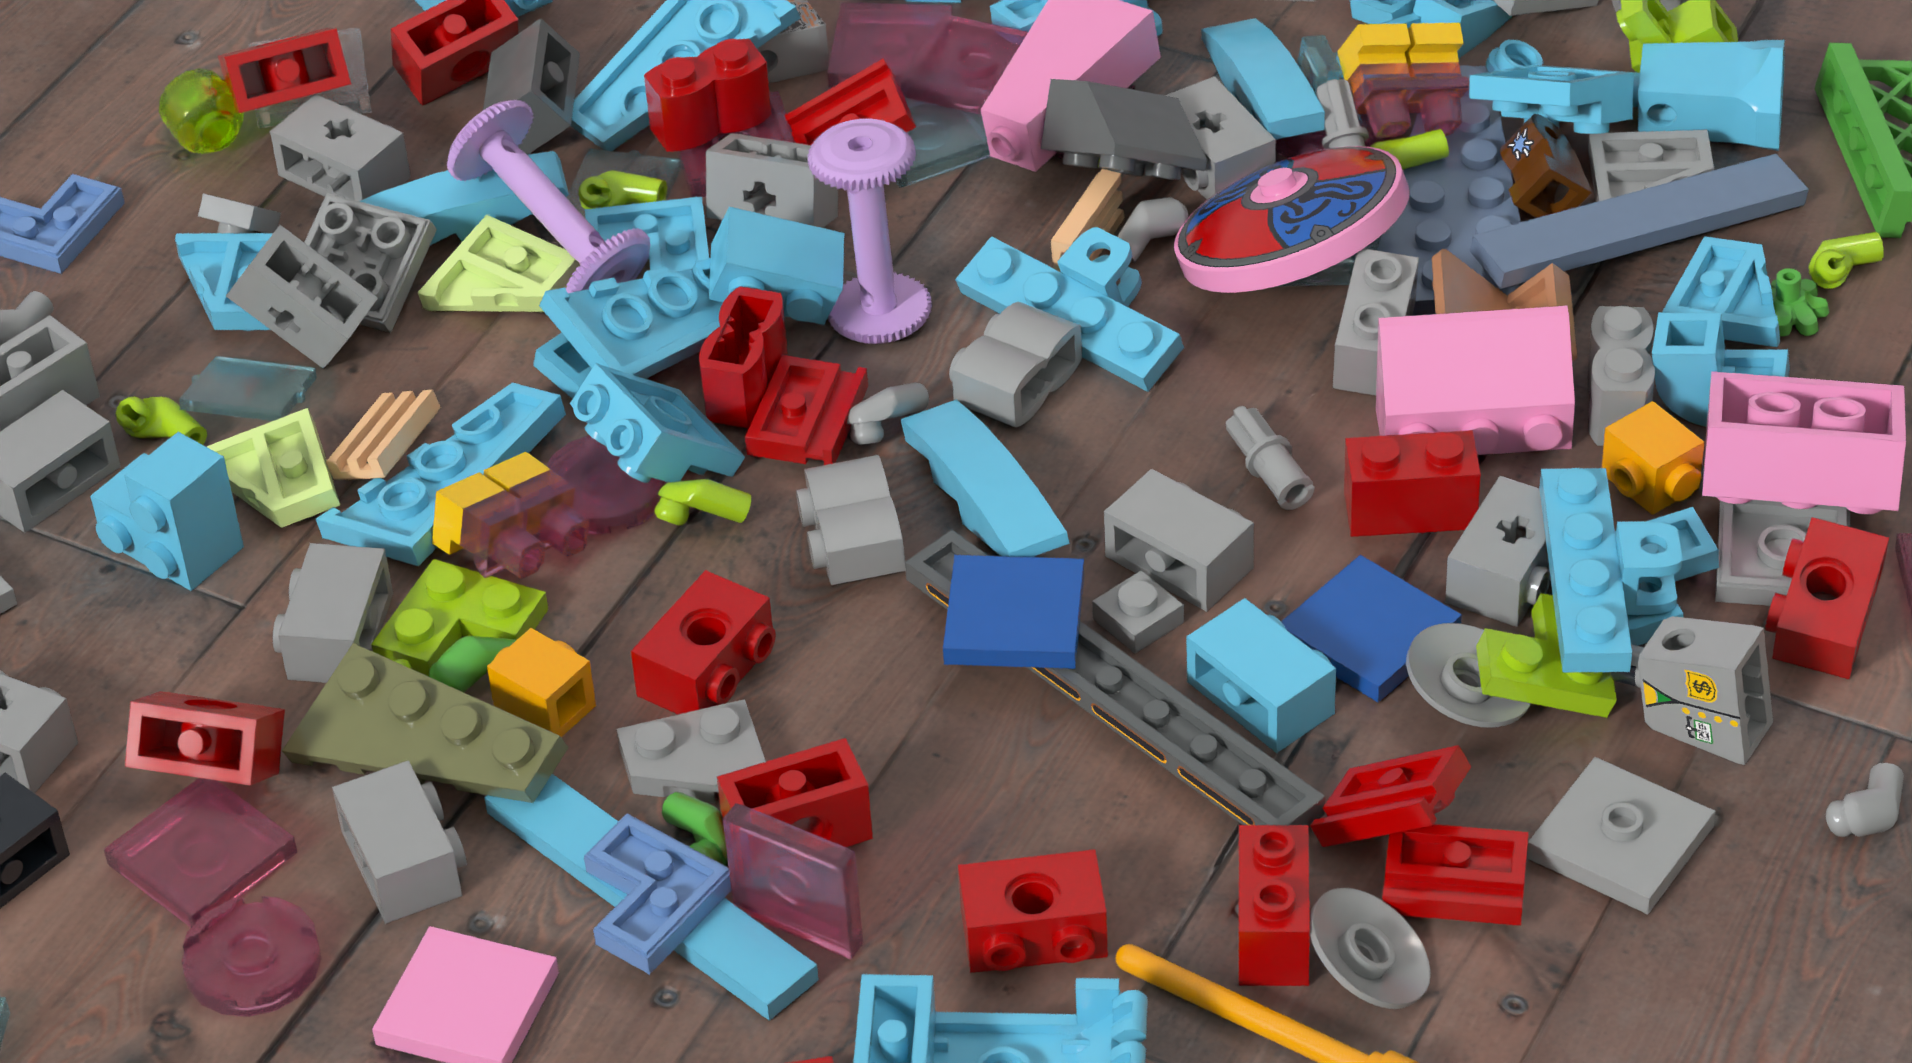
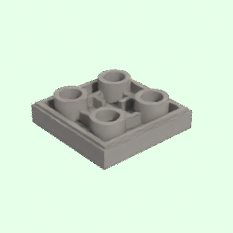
M327 193L304 243L378 297L359 325L391 333L437 229L431 220Z

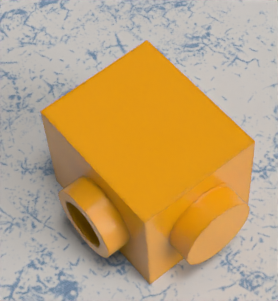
M1651 401L1605 427L1602 468H1606L1607 479L1614 483L1620 493L1632 498L1653 515L1676 501L1687 499L1695 490L1700 488L1704 441L1654 401Z
M533 628L527 630L512 645L503 648L487 666L493 705L551 731L560 737L564 736L596 707L590 661L577 654L567 643L559 640L554 641Z

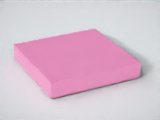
M429 926L372 1029L375 1044L445 1063H512L559 974L557 958Z

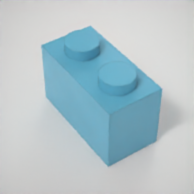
M729 207L711 243L709 299L724 302L728 295L740 286L778 292L782 295L784 316L797 321H808L824 325L843 290L844 233Z
M1246 598L1186 636L1187 682L1274 752L1278 753L1335 714L1336 668L1332 666L1329 659L1322 652L1310 649L1288 632L1278 618L1273 615H1266Z

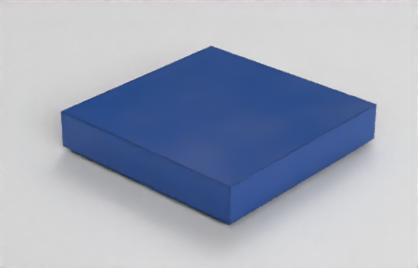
M954 555L943 643L944 665L1076 669L1084 585V559Z
M1359 555L1281 622L1288 632L1310 649L1322 652L1329 659L1332 666L1336 668L1337 678L1379 703L1409 676L1406 667V657L1414 638L1421 631L1433 625L1442 623L1461 624L1462 614L1364 556Z

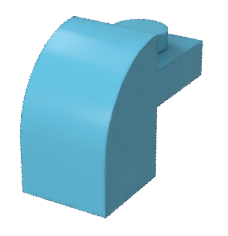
M1721 312L1658 313L1652 349L1656 389L1665 405L1675 414L1689 422L1707 426L1711 371L1789 377L1788 349L1725 350Z

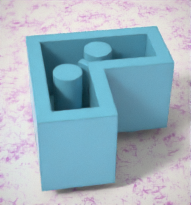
M180 432L175 433L150 455L141 454L90 496L97 520V535L108 549L115 553H125L146 565L155 576L161 579L169 578L190 591L195 589L244 548L224 456Z

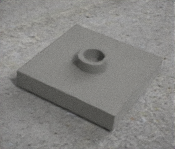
M1594 757L1528 841L1527 859L1649 914L1713 829L1716 811Z

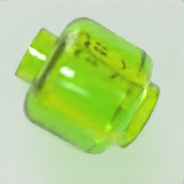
M193 69L176 76L165 87L159 99V114L163 123L178 143L192 153L206 154L223 150L236 139L243 124L244 112H236L231 92L225 80L209 69Z

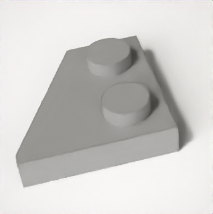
M1707 130L1589 134L1588 155L1595 202L1714 170Z
M745 699L616 729L620 753L633 794L666 797L674 792H682L703 802L716 803L719 793L717 776L766 762Z

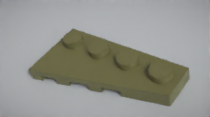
M353 643L288 740L282 752L292 763L313 766L314 762L336 765L341 771L366 775L367 770L377 772L409 760L420 784H424L428 780L452 784L458 791L534 803L569 747L559 735Z

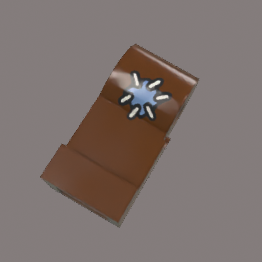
M1533 114L1500 148L1501 157L1512 171L1515 183L1508 189L1513 204L1536 218L1576 208L1592 193L1575 150L1571 148L1562 131L1544 116ZM1561 183L1567 186L1569 191L1562 200L1555 203V193Z

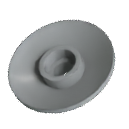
M1442 623L1421 631L1414 638L1408 649L1406 667L1412 684L1432 707L1456 721L1488 728L1512 724L1527 712L1531 703L1482 694L1476 645L1484 631L1483 629L1466 624Z
M1352 888L1332 889L1324 893L1315 902L1310 911V937L1320 960L1341 985L1362 1000L1388 1009L1409 1007L1424 995L1429 986L1431 975L1427 953L1413 928L1396 910L1381 899L1367 892Z

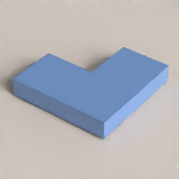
M72 174L41 209L0 197V256L62 274L124 205L122 189Z
M626 814L584 855L586 872L628 894L593 929L596 945L649 975L736 886L734 870L629 814Z

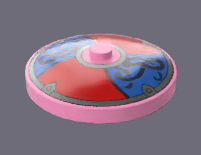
M1345 146L1301 154L1248 174L1206 200L1180 227L1175 238L1174 251L1185 278L1194 286L1204 290L1236 293L1283 285L1336 265L1374 242L1403 213L1409 200V185L1399 160L1391 153L1382 149L1365 146Z

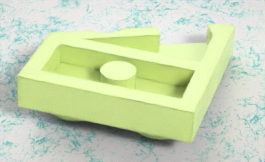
M486 215L418 291V295L423 308L429 311L544 312L539 305L545 291L566 288V284L570 281L569 278L573 276L572 273L576 271L575 268L579 267L580 263L565 249Z
M308 408L206 446L224 456L231 491L281 528L313 517L332 507L340 506L332 476L326 464L327 460L318 431Z

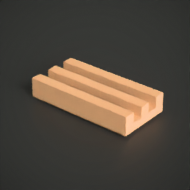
M1102 169L1097 173L1051 239L1054 269L1061 272L1057 263L1058 260L1085 231L1098 227L1113 235L1122 223L1124 211L1118 209L1123 201L1122 191L1117 190L1122 183L1121 173ZM1104 248L1092 252L1089 260L1093 261L1098 258Z
M423 390L417 398L413 391H403L397 399H395L393 392L382 393L326 461L333 479L385 478L441 408L434 390Z

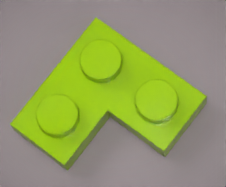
M433 559L372 642V652L392 661L398 659L408 660L413 670L428 676L432 664L437 662L443 653L462 636L518 639L530 628L535 630L548 611L546 592Z
M1540 593L1531 610L1535 638L1487 628L1484 629L1476 645L1482 694L1604 718L1608 717L1617 701L1611 672H1562L1553 595Z

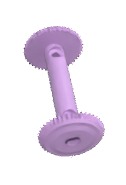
M521 100L496 103L480 112L464 126L449 150L447 162L449 173L457 181H470L472 178L475 180L478 176L481 177L483 174L486 175L488 171L495 170L503 182L563 248L580 263V266L575 268L576 271L572 273L573 276L569 278L570 281L566 284L568 293L587 290L591 282L613 277L617 283L635 280L648 260L650 238L642 229L633 228L632 230H624L622 233L619 232L616 236L613 235L611 239H607L605 242L596 229L533 160L518 147L522 140L526 138L525 135L529 133L528 130L533 123L532 109L527 103Z
M855 119L842 122L818 136L808 150L809 153L807 155L809 170H811L812 175H815V178H819V182H824L825 185L830 184V187L836 186L837 189L843 188L844 191L847 190L857 278H852V281H846L847 284H843V290L828 317V321L834 327V330L851 340L867 344L890 343L903 339L917 331L929 318L932 308L930 292H928L927 288H924V284H920V281H915V278L909 279V275L903 277V273L899 275L896 272L893 273L884 184L889 185L890 181L896 182L895 178H901V175L906 174V171L910 170V166H913L916 156L915 145L907 132L886 121Z

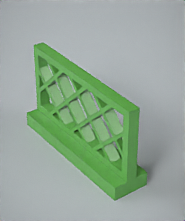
M1829 43L1814 89L1875 231L1879 233L1881 238H1901L1906 222H1912V162L1903 158L1900 154L1902 149L1912 154V105L1900 100L1905 95L1912 98V61L1859 60L1851 43ZM1868 81H1880L1893 89L1887 93ZM1888 113L1909 124V126L1904 130L1885 120L1883 115Z

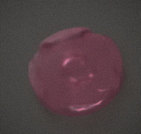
M590 435L567 443L551 456L546 465L551 469L547 503L555 520L572 530L590 534L611 533L610 526H619L625 523L627 530L643 524L655 514V507L661 497L657 493L667 482L651 478L649 483H644L631 477L618 466L617 461L620 457L612 455L608 451L607 446L599 443Z
M261 896L263 903L253 902L245 904L244 898L226 901L203 914L186 934L183 943L184 955L181 960L187 988L199 1003L222 1015L251 1017L277 1011L299 998L315 980L321 962V953L314 922L299 906L278 897Z

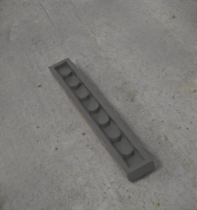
M950 530L905 561L906 580L947 610L954 555L989 556L954 530ZM1081 621L1076 669L1027 667L1242 825H1308L1309 827L1315 819H1320L1325 815L1323 810L1325 796Z

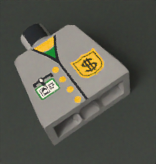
M1675 616L1664 619L1645 647L1631 644L1632 660L1630 672H1611L1612 679L1616 682L1641 688L1645 722L1652 730L1732 762L1745 765L1773 724L1764 628L1755 625Z

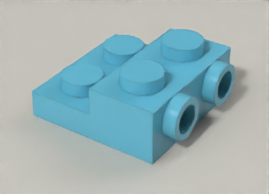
M1529 65L1470 75L1469 99L1492 100V110L1501 111V116L1524 118V123L1533 114H1539L1550 120L1558 128L1559 121L1574 122V132L1608 133L1609 123L1632 119L1634 72L1545 65Z
M595 363L570 402L575 416L580 421L587 422L585 431L596 441L607 446L608 451L612 455L620 457L617 464L624 472L644 483H649L651 478L665 482L681 481L687 470L699 475H704L706 470L733 477L745 458L679 389Z

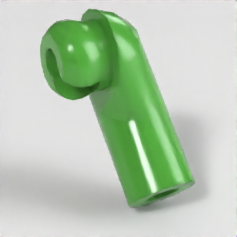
M481 636L462 637L449 647L437 662L432 664L428 677L461 692H465L488 672L487 666L494 660L495 656L503 648L512 645L517 639Z
M682 792L670 794L662 807L664 820L671 825L692 833L696 843L691 844L689 847L727 867L731 862L733 848L718 808Z

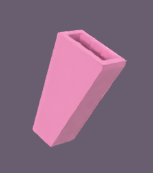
M1048 0L981 108L990 156L1034 172L1041 168L1057 153L1041 149L1050 79L1089 81L1128 88L1161 58L1153 11L1121 0Z

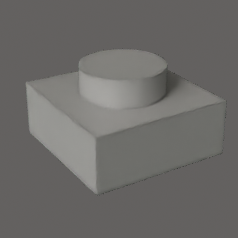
M203 193L198 216L218 221L217 233H254V231L274 233L278 228L281 212Z
M1139 571L1092 601L1093 620L1135 654L1184 623V604L1143 571Z

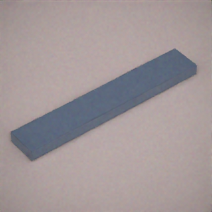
M1772 154L1473 235L1470 252L1499 288L1502 289L1527 282L1551 263H1554L1561 270L1567 271L1805 205L1809 189L1777 154Z

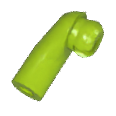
M1442 129L1406 138L1379 141L1370 146L1394 155L1399 160L1403 170L1449 156L1448 143Z
M611 170L585 179L579 187L578 196L584 209L665 201L668 187L666 180Z
M1872 232L1822 241L1808 266L1812 281L1824 289H1833L1840 286L1846 280L1853 266L1882 261L1884 249L1879 233Z
M127 397L119 403L115 415L118 424L123 427L127 434L136 438H171L175 433L180 432L204 445L207 439L206 429L179 404L167 397H149L144 399Z
M709 479L667 482L657 493L661 497L654 511L657 518L679 526L687 522L690 507L742 523L750 509L751 495Z

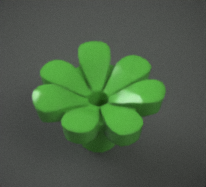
M1787 268L1779 271L1776 280H1773L1771 283L1775 315L1779 323L1780 336L1789 335L1792 331V325H1795L1802 335L1810 336L1815 334L1819 330L1817 318L1825 317L1829 314L1827 300L1817 297V284L1809 279L1801 280V274L1797 270Z

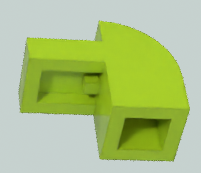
M1620 0L1621 9L1616 12L1619 25L1629 39L1631 64L1635 72H1640L1642 49L1645 43L1738 42L1737 28L1716 0H1689L1669 11L1666 10L1659 0Z

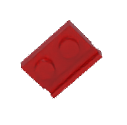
M885 59L879 60L784 115L793 131L791 134L795 143L812 145L814 140L829 128L855 119L886 121L902 128L905 132L916 128L901 88L896 83L894 71Z
M782 355L745 436L747 455L799 464H807L809 458L822 460L824 465L836 463L851 428V424H847L848 414L853 406L862 402L868 388L867 368L858 367L856 373L841 371V364Z
M1456 745L1349 768L1323 806L1327 817L1315 819L1310 827L1322 847L1433 826L1437 820L1434 814L1442 811L1453 802L1455 791L1469 772L1471 765L1460 746Z
M1434 824L1433 826L1389 834L1382 901L1391 906L1401 916L1521 926L1529 832Z

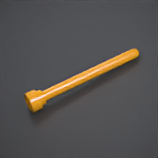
M1123 945L1116 953V963L1121 970L1318 1063H1419L1393 1050H1389L1385 1054L1374 1051L1368 1055L1136 945Z

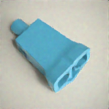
M1785 40L1643 44L1640 72H1634L1633 107H1638V132L1707 130L1709 141L1740 143L1779 151L1784 91Z

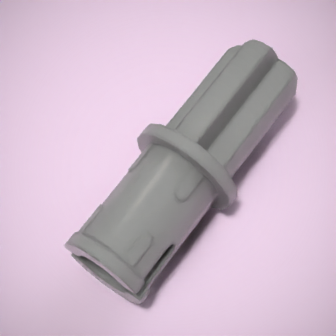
M1333 79L1318 86L1316 91L1317 98L1325 111L1324 127L1326 137L1322 140L1323 147L1328 149L1345 146H1365L1369 133L1366 128L1360 126L1350 83L1347 80Z
M1245 406L1235 408L1233 416L1226 421V430L1246 456L1245 466L1250 474L1263 479L1278 500L1277 502L1281 508L1293 510L1307 503L1312 497L1315 487L1310 477L1303 472L1292 457V446L1287 438L1276 435L1256 408L1246 409Z

